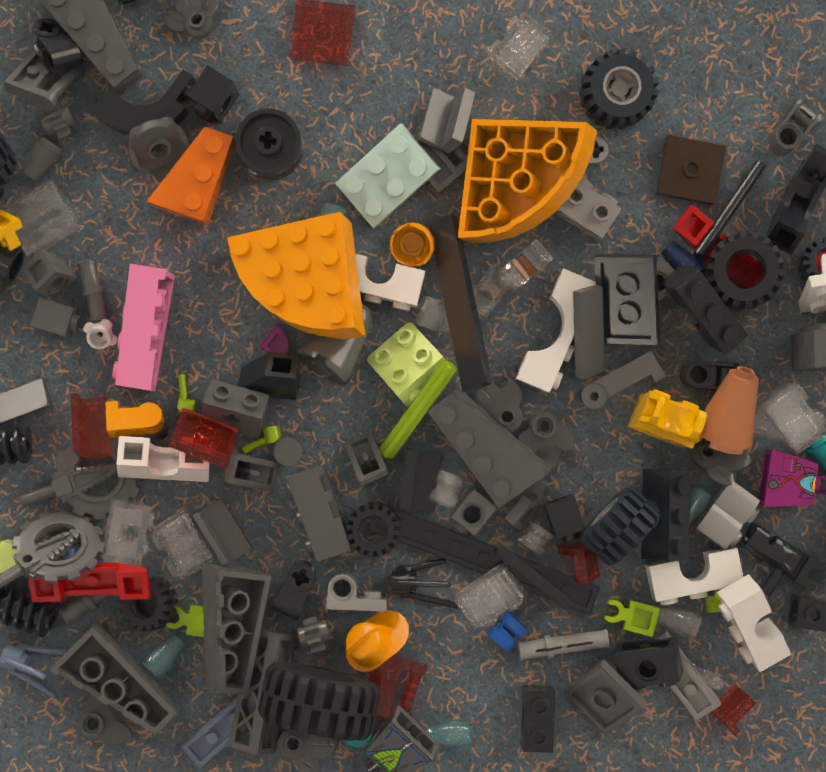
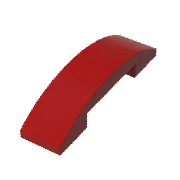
M690 204L672 229L695 251L714 222ZM721 232L704 257V260L708 262L711 252L720 241L726 239V235ZM739 254L728 263L727 276L742 289L752 288L761 281L763 266L759 260H755L749 254Z
M98 563L91 572L86 570L80 574L81 578L70 582L68 579L58 580V583H44V579L36 577L34 580L32 578L28 579L32 602H60L65 596L119 595L120 600L150 599L151 597L147 569L129 564Z

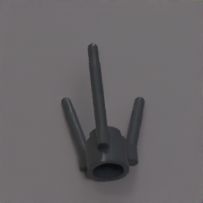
M440 558L413 565H400V570H392V594H400V598H411L446 607H460V604L457 602L411 592L416 591L417 587L449 588L451 583L448 581L417 580V574L411 573L412 571L444 564L446 562L445 559Z

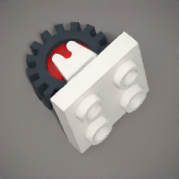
M824 237L822 242L817 239L814 240L812 245L809 244L800 261L799 271L801 273L799 276L801 280L806 279L805 287L798 301L801 313L811 311V313L817 314L826 311V237Z

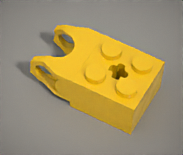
M654 389L653 391L649 390L647 393L639 394L627 427L675 446L693 449L694 444L699 441L709 414L699 410V406L684 400L682 402H675L670 400L671 395Z

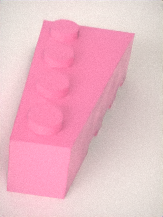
M130 263L126 299L122 315V332L119 334L117 344L119 357L118 361L114 363L112 373L113 379H116L115 385L156 392L175 275L166 269Z

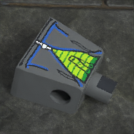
M398 705L373 733L366 748L369 758L365 760V767L369 772H381L382 770L385 772H413L434 760L439 742Z

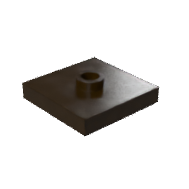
M667 135L655 194L714 205L726 146Z

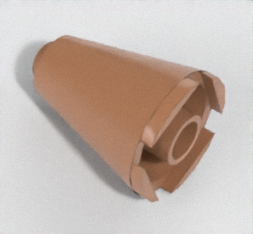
M738 366L737 369L729 370L704 409V412L709 415L700 435V442L702 438L710 441V448L728 454L741 455L744 449L747 452L751 451L759 379L754 375L755 372L752 369Z

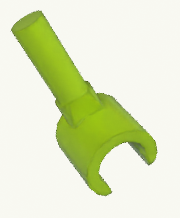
M185 374L178 375L180 398L177 408L182 415L194 416L196 400L187 399Z
M279 426L262 428L264 438H260L242 447L244 454L260 446L279 441L281 439Z
M716 592L714 596L705 597L707 613L720 612L718 606L722 602L718 593Z

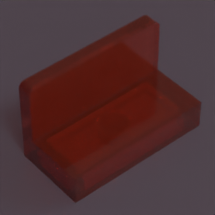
M78 393L71 394L72 445L74 453L81 460L111 457L110 436L106 428L105 402H108L106 397L82 399Z

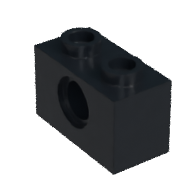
M207 65L188 94V97L192 101V108L197 111L196 114L209 123L214 119L221 124L240 94L232 80Z
M677 637L618 643L615 648L614 659L617 673L634 690L643 689L647 685L659 684L660 687H670L680 682L683 667ZM651 661L655 664L656 668L647 669L643 666L642 662Z
M523 685L520 739L523 752L553 753L556 691L553 686Z

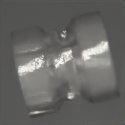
M439 471L436 477L437 487L431 490L429 500L447 508L457 509L459 504L457 496L460 491L464 490L467 481L454 474Z

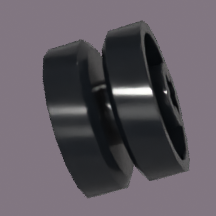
M274 108L259 109L248 114L239 124L235 135L236 150L241 161L252 174L265 180H280L292 174L300 165L304 154L303 139L295 121L285 112ZM268 142L276 143V145H271V149H266Z

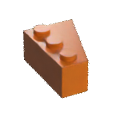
M204 127L148 198L147 202L158 209L208 226L236 148L234 137Z

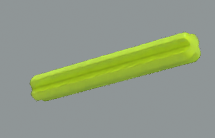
M441 361L379 447L383 457L393 459L452 379L457 372V368L451 362Z

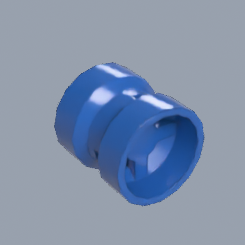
M506 610L501 616L500 623L497 626H492L487 631V634L509 653L515 646V641L518 637H523L529 630ZM505 625L514 635L508 632L503 626Z

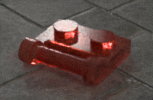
M393 655L380 667L370 671L367 680L376 683L381 693L376 714L387 718L394 710L390 706L402 669L411 672L400 706L412 717L410 711L421 677L426 674L428 666Z

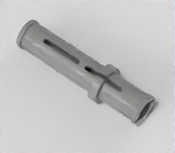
M605 628L603 630L551 637L549 634L544 635L543 639L518 641L517 644L520 661L545 656L547 659H552L554 655L609 648V637Z

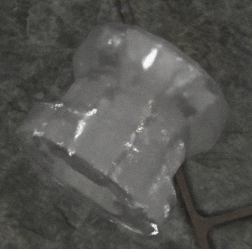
M529 520L526 532L519 535L517 540L542 556L545 552L544 546L547 542L552 541L555 536Z

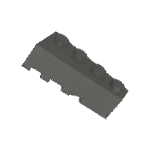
M460 388L427 411L498 508L542 479L553 468L548 462L541 460L535 455L529 446L525 443L522 444L509 433L510 430L504 425L499 424L490 417L485 409Z

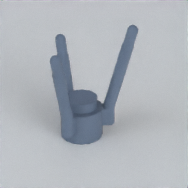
M18 642L16 647L8 644L0 656V667L8 670L9 674L21 678L43 693L55 697L56 693L26 674L28 673L40 679L46 678L44 673L28 666L30 655H27L26 652L64 655L69 649L33 646Z

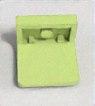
M410 322L401 327L367 358L368 363L407 408L441 361L445 360L440 352Z

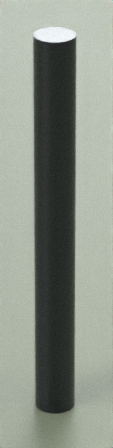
M755 161L714 221L712 227L693 252L695 257L701 260L704 259L766 168L764 163Z

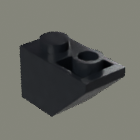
M269 352L241 368L238 386L270 395L269 398L296 400L300 382V356Z

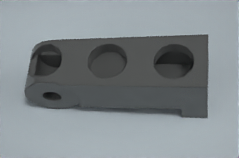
M651 350L586 385L580 392V400L588 409H599L605 405L607 398L647 376L650 377L652 383L666 376Z

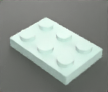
M400 123L335 184L373 228H376L441 168L407 128Z

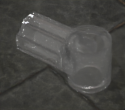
M424 296L414 324L423 328L427 327L428 330L439 333L442 331L451 335L444 302Z

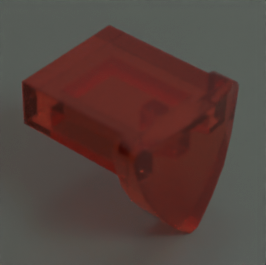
M582 542L558 545L560 555H572L578 585L589 584L600 577L596 555Z
M735 684L720 699L721 706L711 712L734 737L741 732L736 726L737 722L756 704L747 693Z

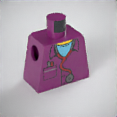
M765 449L759 495L760 502L758 505L766 507L811 506L814 503L815 494L826 495V477L817 476L818 463L781 451Z

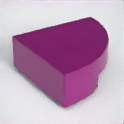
M277 324L259 347L266 353L289 354L288 337H286L282 327Z

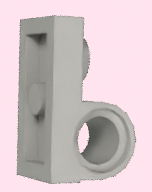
M339 572L329 582L326 609L386 612L387 597L381 596V591L372 590L364 591L363 596L357 595V581L354 576L347 572ZM343 579L350 583L351 591L348 594L341 595L336 592L334 585L338 580Z

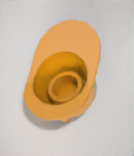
M387 610L386 612H379L365 622L353 626L346 638L345 650L349 664L355 670L361 672H370L380 667L406 644L409 636V625L406 618L399 612Z

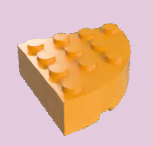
M472 119L458 238L470 244L493 243L513 238L529 231L553 215L571 196L584 176L593 154L597 130L587 122Z
M341 212L227 237L231 259L239 278L251 295L280 320L299 331L326 336L327 338L351 339L366 337L352 223Z

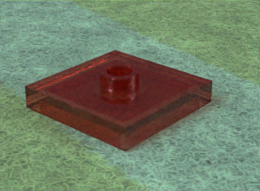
M297 0L290 59L349 66L356 7L329 2Z
M182 408L168 447L226 469L231 458L238 429Z

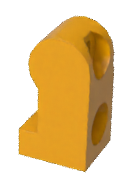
M118 401L105 402L106 428L110 438L151 435L161 431L164 426L165 420L162 411L155 403L147 402L139 407L121 408Z

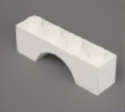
M564 268L560 271L549 297L561 315L562 325L560 334L550 347L540 351L526 352L515 380L545 393H550L552 388L557 390L563 377V373L559 372L563 361L569 362L575 346L571 345L574 336L573 291L596 284L595 281Z

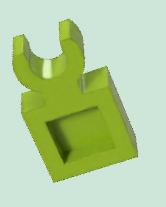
M608 599V604L617 607V613L613 616L604 614L603 618L611 623L624 620L622 627L624 630L653 637L660 611L659 607L629 599L628 607H624L618 600Z
M191 604L190 611L186 612L181 606L174 605L173 608L177 609L176 612L179 614V621H171L166 623V626L170 629H177L182 625L187 626L186 635L204 637L203 606Z

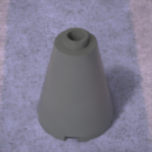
M362 304L365 336L367 337L373 318L370 315L371 310ZM314 334L300 347L297 353H299L300 360L318 375L321 372L329 376L327 381L345 387L351 379L366 337L334 339Z

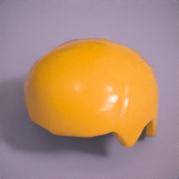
M415 222L406 223L399 226L391 236V254L398 263L412 268L422 266L430 260L435 250L434 237L424 225Z

